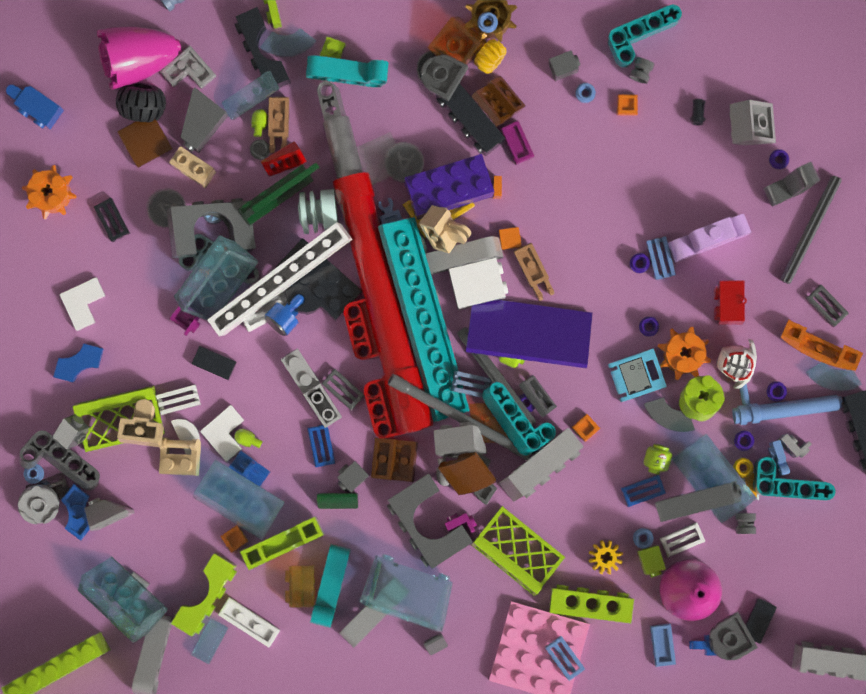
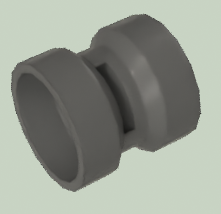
M637 57L634 63L635 68L631 71L629 77L636 82L648 84L650 79L649 73L653 70L655 64L645 58Z
M736 513V520L738 521L736 534H756V527L754 526L756 513Z

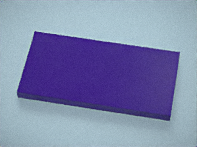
M493 300L473 305L471 308L466 352L587 369L593 313L504 300Z

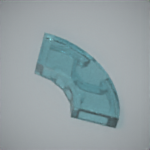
M300 28L294 34L288 36L272 32L260 48L274 56L291 57L310 49L316 43V40Z
M822 362L805 372L816 384L830 390L845 391L862 385L853 370H835Z

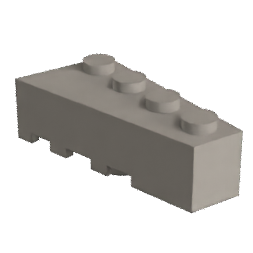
M567 428L530 457L527 462L514 470L511 475L499 482V484L513 502L523 496L528 498L536 491L534 489L536 485L540 484L542 486L551 479L549 475L553 471L557 474L565 468L564 462L568 459L573 461L581 454L579 450L584 446L572 431Z
M801 641V645L795 644L792 669L802 673H807L808 671L817 675L828 674L841 678L846 676L850 679L866 681V650H862V654L854 653V649L842 647L840 651L834 650V646L822 644L821 648L813 647L814 643Z

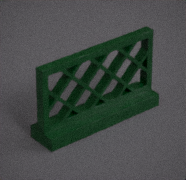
M315 163L306 169L302 164L237 210L249 226L312 183L314 180L311 174L320 168L319 165Z

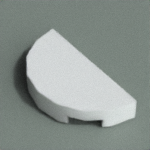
M183 419L171 421L179 440L191 441L192 439H200L199 431L194 424ZM184 449L186 455H191V449Z

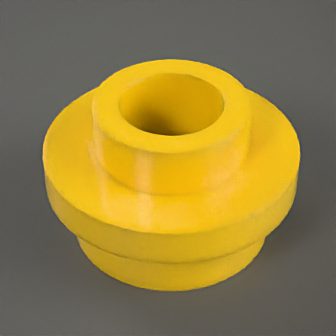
M739 458L733 464V471L740 478L749 477L754 469L752 462L747 458ZM740 465H745L747 470L745 472L740 471Z

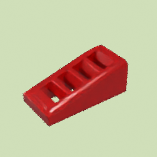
M293 141L260 162L269 177L300 166L307 162L296 142Z

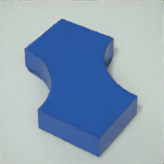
M83 344L81 350L76 355L70 358H58L53 377L74 383L82 371L89 368L99 369L104 349Z
M73 484L61 501L67 507L69 513V520L65 529L81 541L90 530L85 512L86 503L90 495Z

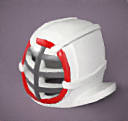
M748 339L749 348L741 345L721 348L717 367L727 377L736 382L733 388L739 389L750 381L753 375L757 354L752 339Z

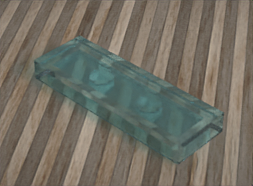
M267 71L223 101L222 105L230 119L235 120L280 88L271 72Z

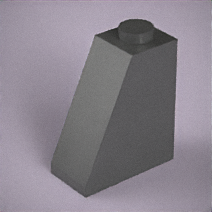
M196 88L192 90L181 138L184 141L183 146L191 152L196 150L199 153L226 120L228 114Z

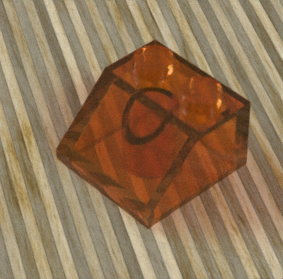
M457 16L451 17L427 48L436 56L441 54L449 55L468 65L475 59L480 48L487 41L485 39L482 40L476 31L467 27L466 23Z

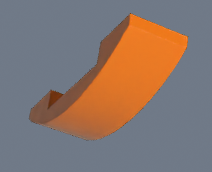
M788 319L781 338L790 346L822 363L842 369L857 370L863 355L862 352L847 345L841 348L806 332V327Z

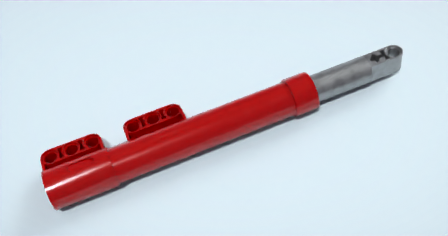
M323 81L318 85L317 93L325 121L323 126L337 177L332 183L338 205L341 206L347 232L352 238L350 245L364 299L351 302L345 306L344 317L355 357L360 360H371L379 357L384 373L382 378L369 381L364 386V395L373 431L381 439L417 432L434 426L429 406L388 385L392 374H395L425 392L378 229L380 222L373 199L375 195L370 175L362 170L349 116H346L340 90L335 84ZM328 87H331L332 93L329 96H326V89ZM333 107H335L336 110H334V114H331V111H333ZM354 307H357L359 311L356 317H353L351 314ZM359 326H361L364 330L363 335L361 337L357 336L356 330ZM366 345L369 352L366 356H363L361 349ZM373 385H377L379 388L377 395H373L371 392ZM379 404L384 408L382 415L376 412V407ZM383 424H386L389 428L386 435L381 431Z

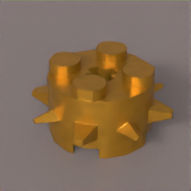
M477 0L474 5L466 4V8L472 13L471 19L465 26L466 28H473L479 34V41L481 42L485 38L497 39L499 42H502L503 34H505L507 29H516L517 27L511 21V15L517 9V6L508 5L507 0ZM486 12L494 14L498 20L497 28L490 33H485L478 27L479 16ZM484 21V25L490 26L491 21Z

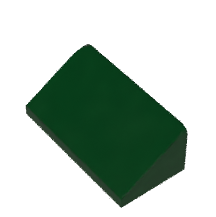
M318 493V508L357 509L358 494Z

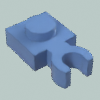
M388 198L389 206L386 208L382 206L381 202H378L379 210L385 214L380 216L382 224L403 220L399 209L392 210L393 201L391 198Z
M781 441L769 442L768 452L770 458L774 459L777 463L779 474L785 475L790 473Z

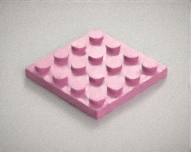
M511 601L489 681L533 694H570L575 677L568 681L545 649V646L561 635L580 661L590 624ZM559 642L558 646L577 670L578 665L563 644ZM552 647L551 650L568 674L571 675L573 673L555 647Z

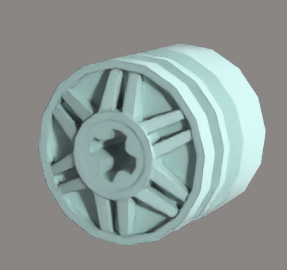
M334 189L321 190L320 199L316 200L314 192L310 191V200L308 201L306 200L305 192H300L298 213L304 234L310 233L309 225L312 224L314 233H318V224H323L326 231L335 223H338Z

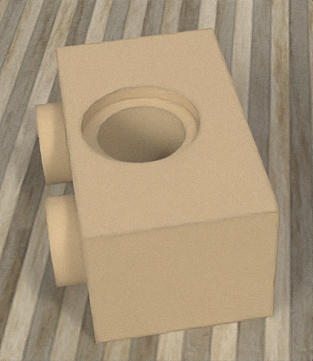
M181 146L169 162L173 168L203 188L207 187L216 174L213 167Z

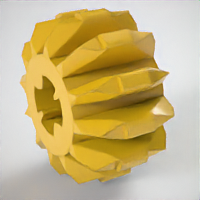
M495 39L488 40L477 53L474 59L475 65L486 74L493 72L504 59L506 48Z
M600 540L601 548L593 544V548L597 551H589V554L594 555V558L588 560L589 563L596 562L592 569L596 570L600 566V574L604 573L605 568L607 574H611L610 567L617 571L618 567L615 563L622 564L623 562L617 559L623 553H615L619 546L616 544L611 548L612 541L610 540L607 542L606 547L603 540ZM609 552L610 560H606L603 563V559L600 558L601 554Z

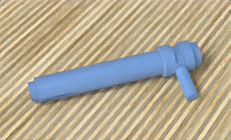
M747 384L739 388L742 405L733 408L732 415L735 424L747 425L748 422L756 424L763 420L839 411L842 408L841 403L843 400L841 396L829 395L761 405L757 403L750 404Z

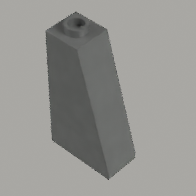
M733 481L668 497L655 502L660 522L740 502L742 501V490L737 485V482Z

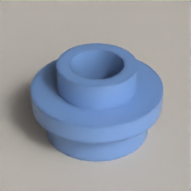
M486 12L479 16L478 27L481 31L490 33L497 28L498 20L494 14ZM484 21H491V25L485 26Z
M582 83L577 87L575 94L580 102L589 103L594 99L596 91L591 84ZM582 91H588L589 95L587 97L583 96Z
M37 464L31 469H24L25 480L31 484L42 481L44 478L42 466ZM32 470H35L37 472V475L34 478L30 475V472Z
M646 528L638 529L633 535L634 544L643 549L650 547L654 540L652 532ZM642 534L647 537L645 542H641L639 539Z

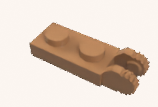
M269 97L268 137L270 138V153H275V138H282L281 149L287 146V138H289V97Z
M532 242L513 251L539 301L543 300V294L537 286L544 282L550 296L555 294L548 280L549 276Z

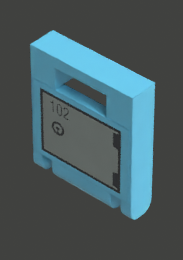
M654 348L608 364L609 368L615 366L618 368L610 372L618 395L625 392L627 396L620 398V402L667 387ZM651 360L654 361L660 378L654 381L651 380L646 362Z

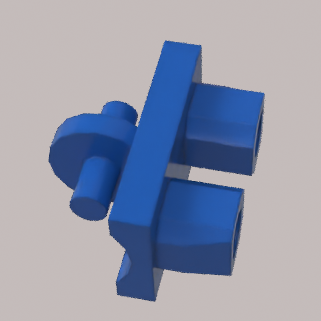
M243 451L238 453L229 468L257 488H260L270 474L268 469Z

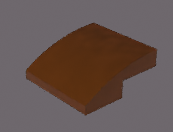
M502 76L491 80L486 86L475 91L472 95L473 99L496 127L526 106Z
M156 119L152 122L135 121L117 131L137 168L173 149Z
M375 438L371 478L414 482L418 442Z
M477 452L459 454L457 460L441 462L438 467L458 495L476 492L496 482V478Z

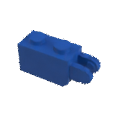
M10 84L6 88L7 94L15 100L14 104L18 107L17 112L26 118L28 115L34 118L33 123L42 129L46 126L51 130L64 111L61 106L31 86L21 90L15 85Z

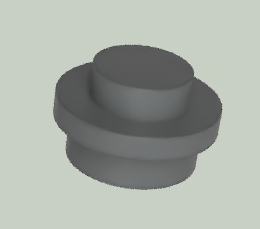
M261 139L255 140L250 146L251 155L258 160L265 159L270 153L269 144Z

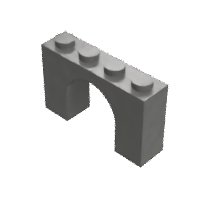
M237 198L227 203H224L223 200L211 201L212 204H204L203 201L193 202L192 205L184 206V203L172 204V207L167 210L172 258L193 257L197 254L194 226L198 218L207 215L219 218L227 226L231 253L251 252L256 249L253 224L249 226L237 210L249 201Z
M427 474L388 500L390 504L387 507L393 516L397 514L401 520L398 524L404 533L408 531L412 537L409 539V542L415 550L419 548L422 556L420 559L425 567L430 565L431 569H433L473 542L462 525L438 539L426 538L417 531L413 520L416 508L420 503L440 491L431 476Z

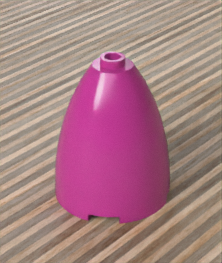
M113 27L97 31V37L101 38L98 46L104 75L111 80L109 83L111 90L135 84L154 75L171 63L178 56V51H181L178 39H175L173 35L154 29Z
M688 559L672 564L664 572L659 585L660 597L664 607L673 616L682 620L698 621L708 617L717 609L722 598V586L718 575L710 566L698 560Z

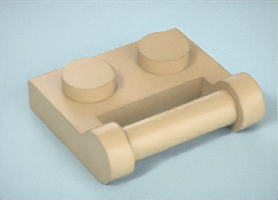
M162 437L161 447H159V474L199 476L200 439L187 441L169 440V438ZM170 448L191 449V455L169 454Z

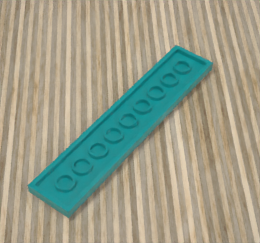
M412 217L380 225L378 229L424 390L429 395L462 413L469 412L470 409L466 395L451 391L454 371L459 370L416 219ZM457 384L456 388L464 389L463 385ZM429 406L433 422L450 418Z

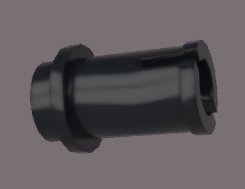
M703 99L693 100L692 116L690 117L692 125L701 126L706 121L704 117L706 101Z

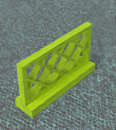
M149 386L73 405L74 414L82 418L83 415L89 414L96 418L91 428L89 427L86 438L83 441L85 452L123 444L118 439L111 441L105 436L110 428L116 431L119 430V428L112 425L117 416L123 419H133L134 413L131 418H128L120 412L126 405L135 409L134 404L140 400H152L156 418L154 417L153 420L163 425L155 395V387ZM105 410H110L116 414L111 423L101 418ZM98 420L108 425L103 435L93 430ZM91 432L101 438L97 445L89 446L87 438Z
M503 506L471 544L472 547L533 596L540 592L547 580L565 559V556ZM502 513L509 518L510 526L499 527L498 517ZM521 527L525 531V539L515 540L513 528ZM510 529L511 540L500 541L499 530ZM496 530L497 542H489L483 536L487 531ZM537 540L541 545V551L530 553L529 541ZM526 541L527 553L516 554L515 542ZM512 543L513 554L505 555L502 553L501 544ZM553 553L559 559L554 565H546L545 554ZM542 554L543 566L532 567L531 555ZM528 556L529 567L521 568L518 566L517 557ZM543 568L544 578L540 583L533 578L532 569Z

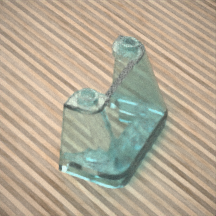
M383 554L380 557L376 555L359 602L373 610L442 632L453 582L450 581V576L439 573L438 576H433L394 562V557Z

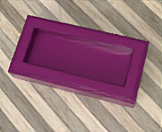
M518 120L500 128L516 165L534 158L532 149Z

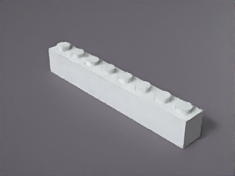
M335 223L210 317L208 322L219 336H225L350 242L352 238L341 223Z

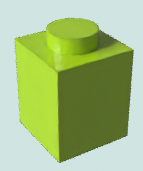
M658 545L637 551L645 575L650 574V577L661 575V571L666 569Z

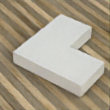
M97 277L60 294L76 331L96 323L88 304L105 297Z
M230 405L200 432L222 458L228 462L242 450L229 433L245 420Z

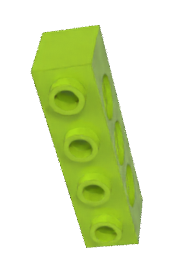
M557 584L556 588H551L549 613L631 624L634 599L629 598L628 593L617 592V596L609 595V591L597 590V593H591L589 588L577 587V591L568 590L569 586L559 584ZM570 595H574L577 599L574 606H567L566 598ZM589 598H595L597 601V605L593 609H588L586 606V601ZM614 600L617 603V608L610 612L607 610L606 605L609 601Z

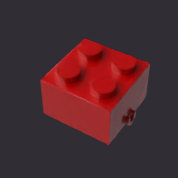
M745 280L719 281L718 286L714 288V300H718V306L714 308V320H718V325H742L745 322V304L747 302L745 298Z

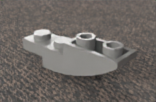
M298 348L281 358L284 366L325 428L342 418Z

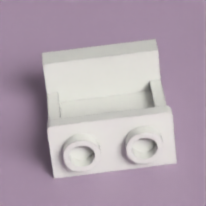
M496 258L449 269L458 310L497 299H505V294L508 293L506 281L502 282L500 274H503L501 262L497 263Z

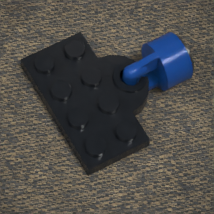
M302 238L275 268L309 243ZM326 259L287 288L285 294L287 304L283 306L276 302L265 314V320L282 336H287L299 323L296 318L299 313L309 315L321 308L336 321L343 314L345 306L354 302L362 293V290Z

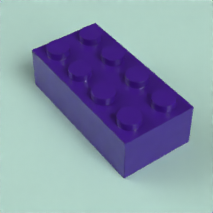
M482 154L405 177L404 182L416 220L422 219L432 205L452 210L493 197L494 189Z

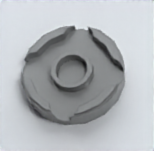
M37 484L29 486L19 497L18 510L25 521L31 524H45L54 519L58 513L59 499L54 490L46 485Z

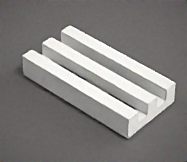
M196 385L156 395L161 415L201 405ZM192 390L194 393L164 402L162 400V398L170 397ZM195 398V402L169 409L164 408L166 405Z
M697 522L659 538L667 557L705 542ZM694 528L696 529V532L667 544L666 540ZM697 535L700 538L673 551L669 549Z

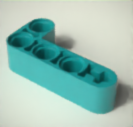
M669 5L611 30L607 43L616 64L622 68L629 67L635 57L631 44L677 25L682 16L680 7ZM670 13L671 15H675V18H674V19H673V17H668V18H667V16H668V14ZM650 20H655V21H657V22H658V26H657V27H652V26H650L649 21H650ZM636 27L640 30V34L634 35L630 29ZM619 35L622 41L619 43L614 42L612 36ZM627 53L630 56V60H622L620 54Z
M311 55L307 57L306 77L366 87H382L387 83L389 62L372 60L369 63Z
M495 382L483 391V401L520 454L528 456L555 437V427L550 423H543L536 429L533 428L502 383Z
M762 457L755 462L753 490L758 495L823 501L831 500L835 496V487L831 483L775 478L776 463L772 458ZM764 460L770 465L767 472L761 469V463ZM762 481L768 484L766 492H762L759 488ZM783 482L788 485V491L785 494L781 493L779 488ZM803 484L807 485L809 490L805 496L800 492V487ZM825 488L828 490V494L815 493V489Z
M333 544L330 545L310 623L328 628L332 626L351 549Z

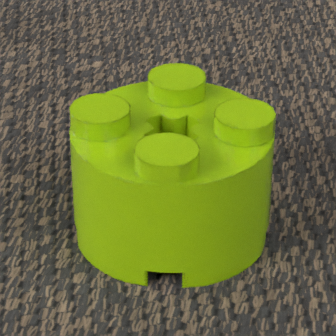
M709 375L695 377L687 383L680 394V409L690 419L698 421L709 420L721 408L725 400L723 389Z

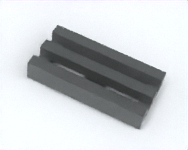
M822 284L805 298L832 327H835L849 314ZM819 291L842 313L841 316L818 294ZM813 297H815V298L836 318L835 321H834L833 318L813 299Z
M336 369L321 383L350 410L365 396ZM337 375L359 396L355 398L333 376ZM331 381L354 402L350 404L327 383Z
M531 375L518 385L542 418L557 407L534 375Z

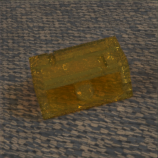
M314 565L289 566V570H285V582H289V591H285V603H289L290 608L314 607Z

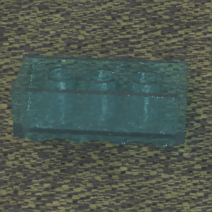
M219 235L174 295L181 311L208 320L226 306L257 265L258 260L235 241Z
M707 434L701 435L672 458V461L696 491L733 481L737 482V485L742 490V501L711 509L721 523L739 513L757 499Z
M217 460L213 462L193 493L194 499L261 540L264 539L285 503Z
M113 557L82 574L78 591L132 643L147 635L168 610L165 605Z

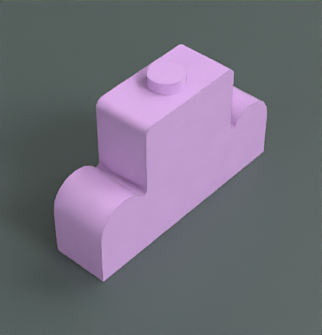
M740 214L733 218L728 217L696 229L689 235L669 242L668 246L673 261L676 263L747 236L752 232L745 215Z

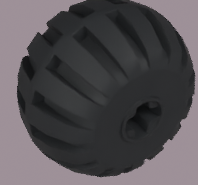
M135 83L119 89L116 96V107L123 118L139 122H152L154 119L159 120L163 115L166 100L163 91L159 87Z

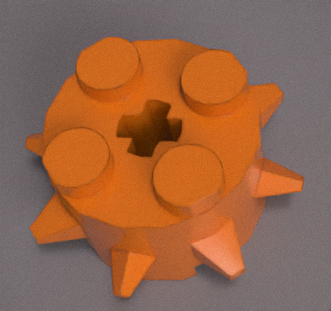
M52 165L51 169L38 172L35 169L32 170L33 175L28 185L22 186V190L27 192L29 199L26 208H38L42 211L43 219H46L49 213L60 212L65 215V206L69 204L70 199L77 197V195L71 192L69 187L73 177L71 175L60 176L57 173L56 165ZM50 188L51 190H53V192L48 193L47 196L46 191Z
M690 327L687 332L680 334L673 328L670 329L671 339L667 343L658 344L657 346L664 352V360L660 367H668L674 371L675 380H679L683 374L687 373L698 377V368L703 363H711V359L706 356L705 348L709 340H701L694 334V327ZM681 348L689 352L688 358L681 356Z

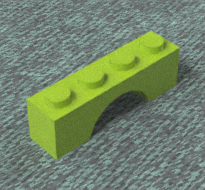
M315 516L240 553L248 570H251L323 536L324 532Z
M214 553L203 570L209 581L207 597L198 605L181 606L171 624L191 637L195 633L199 635L205 625L203 623L206 615L210 617L216 607L213 603L217 598L221 599L225 593L226 588H224V585L227 581L231 582L237 571L234 569L237 565L218 553Z

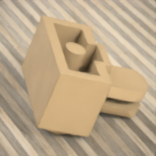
M432 205L419 222L432 247L445 253H450L457 242L465 244L467 238L471 236L470 229L463 224L456 223L451 217L450 211L445 207L440 208Z
M144 399L136 403L133 420L120 418L117 439L121 443L161 447L164 427L161 423L153 422L155 408L149 400Z

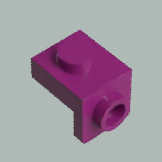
M182 301L169 319L185 330L183 334L187 336L190 331L194 333L200 326L198 320L202 315Z
M458 513L447 517L448 522L444 523L448 531L466 522L471 533L475 532L474 527L477 526L473 516H468L467 513L460 516Z

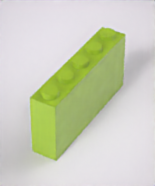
M100 632L6 684L1 689L4 694H34L111 649Z

